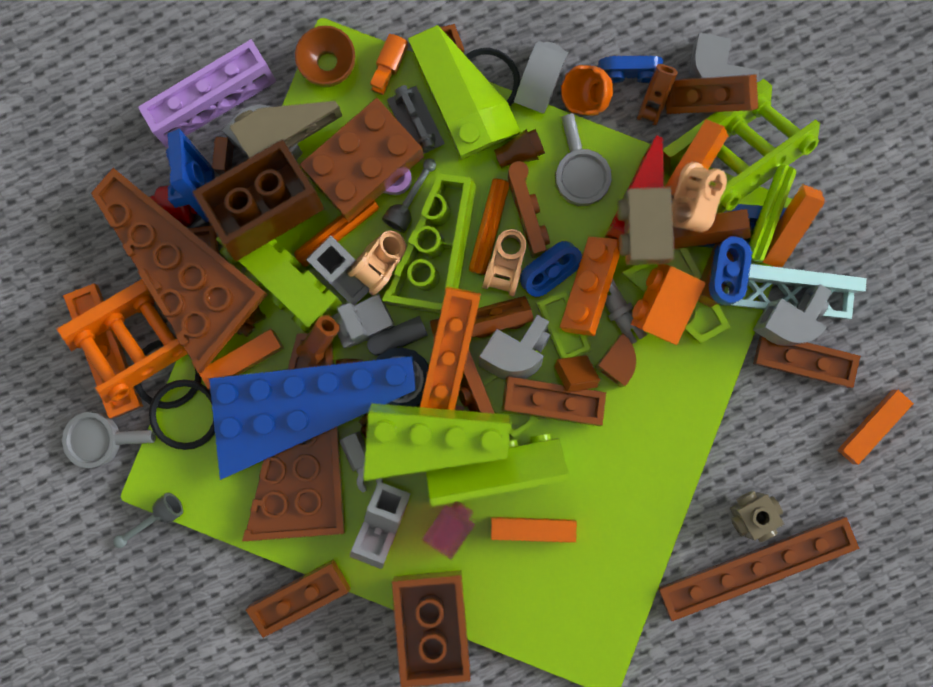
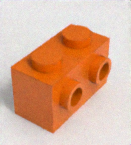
M658 264L657 268H654L647 278V289L643 298L633 308L631 325L677 345L706 282L672 266Z

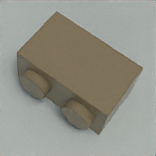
M671 188L628 189L623 199L618 201L619 221H624L625 234H620L619 238L620 255L626 256V265L668 264L674 259Z

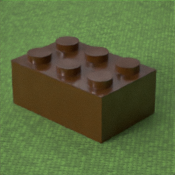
M283 139L193 191L215 232L235 261L240 260L324 210L315 189Z

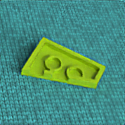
M687 248L674 249V259L665 265L672 266L700 279L702 275ZM658 264L634 265L622 273L645 293L647 278L650 272L657 268ZM697 301L685 330L699 343H703L731 326L718 304L710 308Z

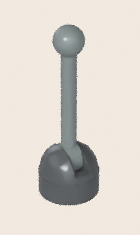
M426 159L424 161V169L403 204L390 206L384 214L382 220L391 228L405 233L411 222V213L408 207L429 172L435 170L436 162L433 159Z
M165 493L153 504V515L126 534L117 535L113 540L114 546L123 548L127 540L156 520L169 523L183 514V507L179 499L172 493Z

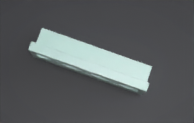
M751 264L748 285L754 292L745 300L741 299L730 306L765 310L770 301L763 291L771 284H776L785 295L782 299L785 301L789 300L793 306L797 307L799 302L794 296L802 288H811L821 284L831 290L832 293H844L842 311L833 310L829 305L823 317L852 319L854 293L866 291L867 278ZM755 282L764 283V284H762L760 287H758V285H757ZM727 286L725 287L724 293L726 294L729 293V289ZM787 286H792L794 288L790 291ZM758 297L761 300V302L752 300Z

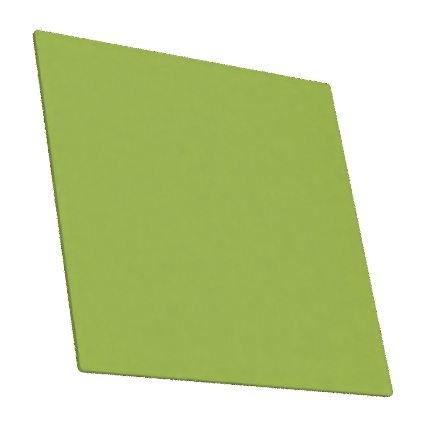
M326 18L318 19L315 27L333 26L348 35L355 48L356 59L349 77L342 83L331 87H321L310 83L297 68L282 106L336 101L342 113L340 118L298 143L303 152L296 160L298 164L302 163L375 98H378L394 116L387 99L395 96V90L403 85H406L408 89L417 86L445 143L423 154L424 158L410 169L412 180L406 192L400 195L382 193L375 199L379 206L378 210L338 241V243L356 261L371 242L385 231L391 230L396 231L404 238L407 249L408 240L422 215L421 211L438 173L471 177L476 185V193L459 289L480 293L478 308L526 296L534 320L537 315L541 316L536 306L537 301L566 289L570 296L577 271L547 294L539 297L531 296L521 286L519 277L515 295L512 297L509 296L507 291L492 287L482 288L485 275H478L469 270L492 180L498 178L508 181L510 165L501 168L494 150L503 146L514 137L461 160L414 52L406 51L396 75H392L386 92L384 95L371 90L372 85H370L375 71L378 69L376 62L385 41ZM324 54L318 61V66L325 71L332 70L337 65V58L332 54ZM491 83L507 101L512 90ZM513 103L510 109L520 131L523 132L527 129L529 132L536 129L545 154L538 156L539 160L524 163L529 171L526 181L529 195H536L540 208V213L536 214L539 226L545 225L549 235L550 244L545 245L546 249H550L559 242L568 241L577 247L583 255L588 237H605L618 210V201L623 199L650 144L574 115L582 148L595 151L607 160L611 169L612 180L607 193L599 202L590 206H576L568 203L560 196L555 184V174L558 165L570 153L561 117L572 113L548 105L545 114ZM426 159H433L436 162L435 170L429 172L408 207L411 213V222L405 233L391 228L382 220L384 214L390 206L403 204L424 169V161ZM663 172L665 187L670 177ZM725 173L727 183L735 178V176ZM307 175L306 177L315 189L324 210L275 238L294 258V252L341 215ZM759 186L744 197L739 204L763 206L769 190ZM510 187L490 259H492L497 238L503 231L514 229L521 232L525 237ZM787 197L784 208L789 206L792 198ZM507 238L501 244L502 250L507 254L513 255L520 250V244L514 238ZM527 241L521 264V273L528 264L538 258L531 257ZM686 247L702 275L713 248ZM220 254L225 260L232 264L226 257ZM620 255L613 276L614 283L626 303H631L634 308L635 304L643 298L645 293L622 273L634 265H626V256ZM751 260V264L771 266L763 262H754ZM239 261L233 265L241 273L247 270ZM311 264L304 267L343 304L348 303ZM396 267L393 270L392 276L390 277L389 281L376 294H379L382 297V299L384 297L386 290L389 289L392 283V280L395 276L394 272L396 270ZM495 276V277H497V278H501V279H504V280H509V279H506V278H502V277H499V276ZM755 282V283L758 285V287H760L762 284H764V283ZM263 284L259 286L268 295L271 293ZM771 284L763 291L767 298L770 294L773 284ZM749 285L747 286L744 300L754 292ZM368 292L356 304L373 296ZM266 296L259 305L260 311L267 316L266 319L254 324L255 330L248 337L244 334L238 335L236 332L211 363L272 329L275 331L284 349L239 375L287 370L296 335L305 332L291 320L294 314L286 306L281 310ZM758 297L752 300L761 302V300ZM385 303L395 326L420 315L428 336L403 348L416 351L425 358L429 365L434 345L430 321L440 318V314L395 307ZM718 304L731 327L703 343H699L685 329L678 344L675 345L646 332L647 336L639 339L633 328H631L630 330L637 342L632 344L636 354V367L627 385L619 387L594 368L600 378V382L597 388L589 390L606 392L603 426L598 427L538 417L540 421L515 438L518 441V445L531 443V436L550 433L551 439L559 438L570 481L431 506L426 471L383 478L384 484L410 493V497L382 569L350 557L377 482L376 479L366 480L364 484L367 491L362 493L357 486V470L352 471L340 441L344 534L242 541L260 480L259 475L263 461L220 480L215 434L204 445L188 450L170 447L159 440L157 436L154 443L141 444L122 490L121 499L128 504L153 513V504L165 493H172L179 499L183 507V514L173 522L302 574H307L334 559L351 587L350 593L394 610L392 591L394 576L461 570L467 638L469 641L584 687H621L755 333L753 329L764 309ZM605 305L595 336L587 335L593 350L581 355H587L593 367L601 360L616 338L622 334L615 320L611 322L609 319L610 312ZM533 322L526 323L518 329L506 328L500 331L521 342ZM495 332L487 337H472L470 340L469 351L481 380L491 373L479 366V356ZM338 334L332 340L334 365H336V359L355 358L363 359V361H372L378 357L369 351L367 347L368 341L344 348ZM549 338L542 352L536 350V352L544 356L542 366L535 374L526 379L563 385L554 367L559 356L551 338ZM188 354L175 362L167 384L176 380H195V367ZM183 386L171 389L163 395L160 401H176L186 395L191 387ZM198 390L193 398L179 407L170 409L157 408L156 419L158 426L164 435L176 442L189 443L199 440L206 435L213 423L211 402L205 394ZM458 396L456 405L463 406ZM464 406V411H469L468 406ZM365 414L339 425V440L358 431L361 432L360 428L362 426L359 421ZM491 517L573 519L577 521L576 543L491 540Z

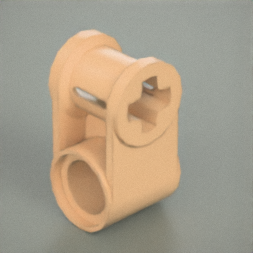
M697 162L686 164L680 173L678 187L672 202L673 226L696 232H705L712 226L721 196L727 184L726 175L722 170H708ZM690 176L696 177V181L691 180ZM710 181H711V182L716 183V185H715V186H712V185H709V183H710Z
M508 229L499 235L492 259L488 263L482 288L492 287L509 292V296L514 297L526 250V240L521 232ZM505 239H516L520 244V250L513 255L505 253L501 247ZM495 276H499V277L506 278V279H509V280H504V279H501V278H497V277H495Z
M385 231L365 248L363 253L351 265L347 275L350 277L355 276L369 288L368 292L372 296L376 295L389 281L393 270L406 251L404 238L396 231Z

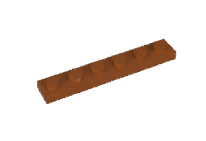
M842 516L658 588L669 619L675 621L860 548L847 517Z

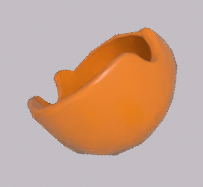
M575 66L565 75L561 85V99L565 107L571 113L580 115H599L609 106L613 96L612 79L605 70L596 66Z

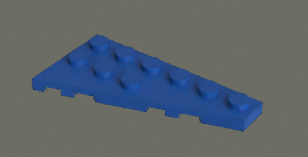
M413 356L209 378L220 480L369 412L371 403L387 404L417 390Z

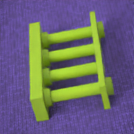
M764 78L757 82L758 109L715 112L706 118L709 121L724 126L728 137L737 134L764 156L749 166L723 144L717 157L738 175L726 184L716 214L723 213L726 210H733L744 197L775 175L778 166L781 164L790 165L802 155L810 154L818 145L820 122L815 119L800 130L771 106L772 85ZM757 117H763L789 139L775 148L747 124ZM704 121L663 149V172L669 177L673 174ZM710 181L709 185L715 186L716 183Z

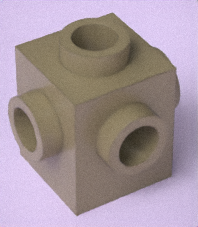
M750 491L737 498L738 503L729 508L734 516L731 518L732 524L741 537L745 536L755 541L758 539L759 542H763L777 535L776 529L784 525L780 517L783 514L780 504L773 496L769 497L768 494ZM761 511L765 519L757 522L756 515Z

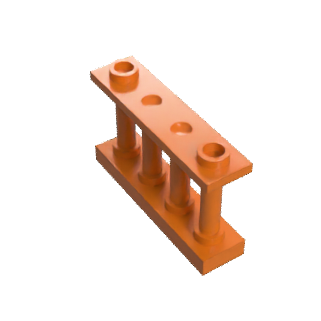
M142 279L57 328V331L71 351L76 348L83 349L104 381L95 389L105 404L124 398L128 395L131 388L188 354L153 306L156 301ZM137 312L143 314L164 345L148 356L144 354L124 324L125 319ZM107 330L113 331L134 363L117 375L94 342L95 337Z

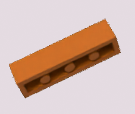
M705 119L664 187L671 188L672 202L678 187L680 173L686 164L697 162L703 165L705 169H709L728 138L724 126ZM690 176L691 180L696 181V177Z
M804 184L801 185L778 221L765 259L762 261L763 263L780 268L784 266L825 204V199L820 190Z
M270 329L209 364L202 374L199 373L207 389L210 390L209 378L239 375L281 351L284 347L275 331Z
M899 389L891 390L837 451L851 464L859 465L914 403Z
M491 517V540L576 543L577 521L573 519Z

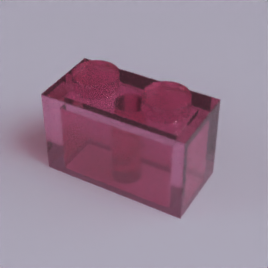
M460 501L454 502V504H444L425 532L422 540L452 560L475 525V519L471 517L473 510Z

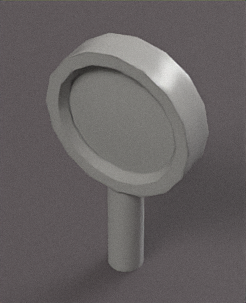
M567 114L561 118L570 153L558 165L555 174V184L560 196L568 203L576 206H590L599 202L607 193L612 181L611 169L607 160L599 153L582 148L574 114Z
M84 412L77 414L68 421L63 430L62 445L64 453L72 463L83 468H96L106 465L114 459L120 445L154 443L156 435L153 430L119 432L118 426L113 419H109L106 414Z

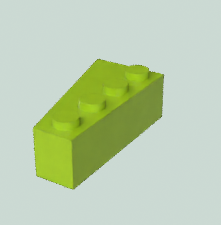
M438 173L421 211L422 215L408 240L409 244L404 256L396 267L392 283L384 294L383 302L390 306L441 314L446 287L459 289L476 193V185L471 177Z
M217 237L216 240L223 246L219 252L234 265L237 261L233 259L220 238ZM275 239L238 260L247 269L243 274L258 287L263 284L271 292L267 297L281 310L286 306L294 314L291 320L305 333L312 329L319 317L323 315L331 317L339 312L338 307L344 305Z
M371 403L368 414L363 481L508 458L511 427L509 415Z

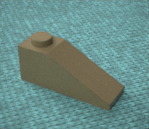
M336 101L258 108L255 111L243 112L235 119V123L229 127L247 156L251 158L282 139L290 149L340 118L342 113Z

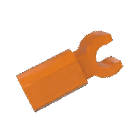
M389 33L376 62L378 69L375 71L370 82L372 91L382 95L386 92L391 76L396 75L408 49V41L404 38Z

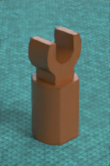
M329 315L319 317L305 338V341L296 348V353L298 355L303 351L309 353L311 361L308 365L314 367L324 358V352L338 333L340 325Z

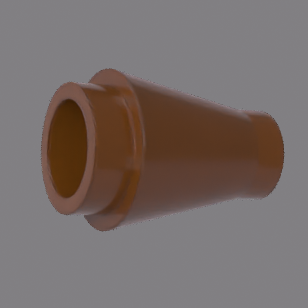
M526 129L503 146L494 150L501 168L511 165L516 161L529 162L539 160L538 156L545 154L536 129L529 132Z

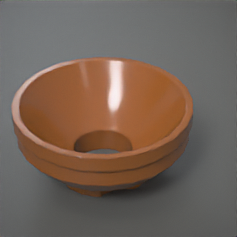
M317 26L310 29L299 39L296 46L295 61L298 70L305 79L317 86L331 87L342 83L352 73L355 65V48L351 39L342 30L333 26ZM324 54H332L337 58V65L332 70L325 71L318 66V61Z

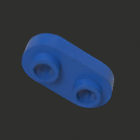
M609 56L598 61V67L605 70L612 79V83L623 82L625 78H637V81L640 83H650L656 66L663 64V58L658 56Z
M740 237L725 239L717 245L714 252L709 292L714 301L720 305H733L743 299L747 292L752 251L749 244ZM727 252L733 255V262L727 258ZM722 284L728 287V294L723 292Z
M568 241L555 244L523 269L520 276L521 286L534 297L547 294L577 271L582 259L580 250Z

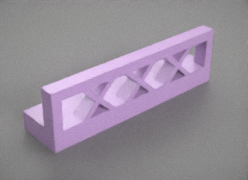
M252 39L138 106L153 134L167 148L168 133L165 134L173 128H175L174 130L180 128L187 136L277 81Z

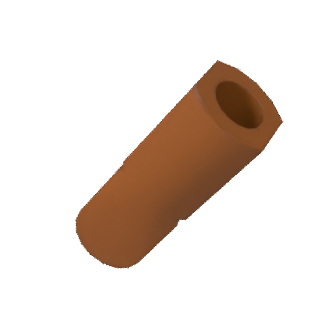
M664 64L656 66L640 106L637 120L644 118L653 121L652 125H657L678 75L675 68ZM651 101L659 104L658 109L647 106V102Z

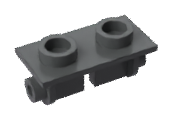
M403 85L395 90L396 95L387 99V102L395 118L422 147L423 154L444 145L445 143L417 86L408 89L406 85Z

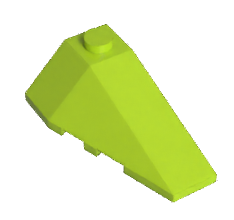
M438 25L408 38L461 160L521 133L508 102Z

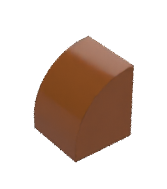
M623 333L619 335L594 367L619 387L627 385L636 367V354L630 340Z

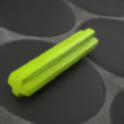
M781 164L776 169L749 242L752 251L751 260L754 262H762L765 259L797 173L796 169L791 166Z

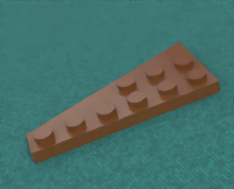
M112 168L91 194L122 242L127 255L131 257L137 267L139 275L161 312L174 329L179 342L192 359L197 372L202 374L268 294L122 174Z
M309 333L296 335L287 370L310 367L308 365L311 361L309 353L303 351L300 355L296 353V348L305 341ZM333 341L325 350L324 358L314 367L334 365ZM338 426L263 460L259 475L260 480L242 541L345 533Z

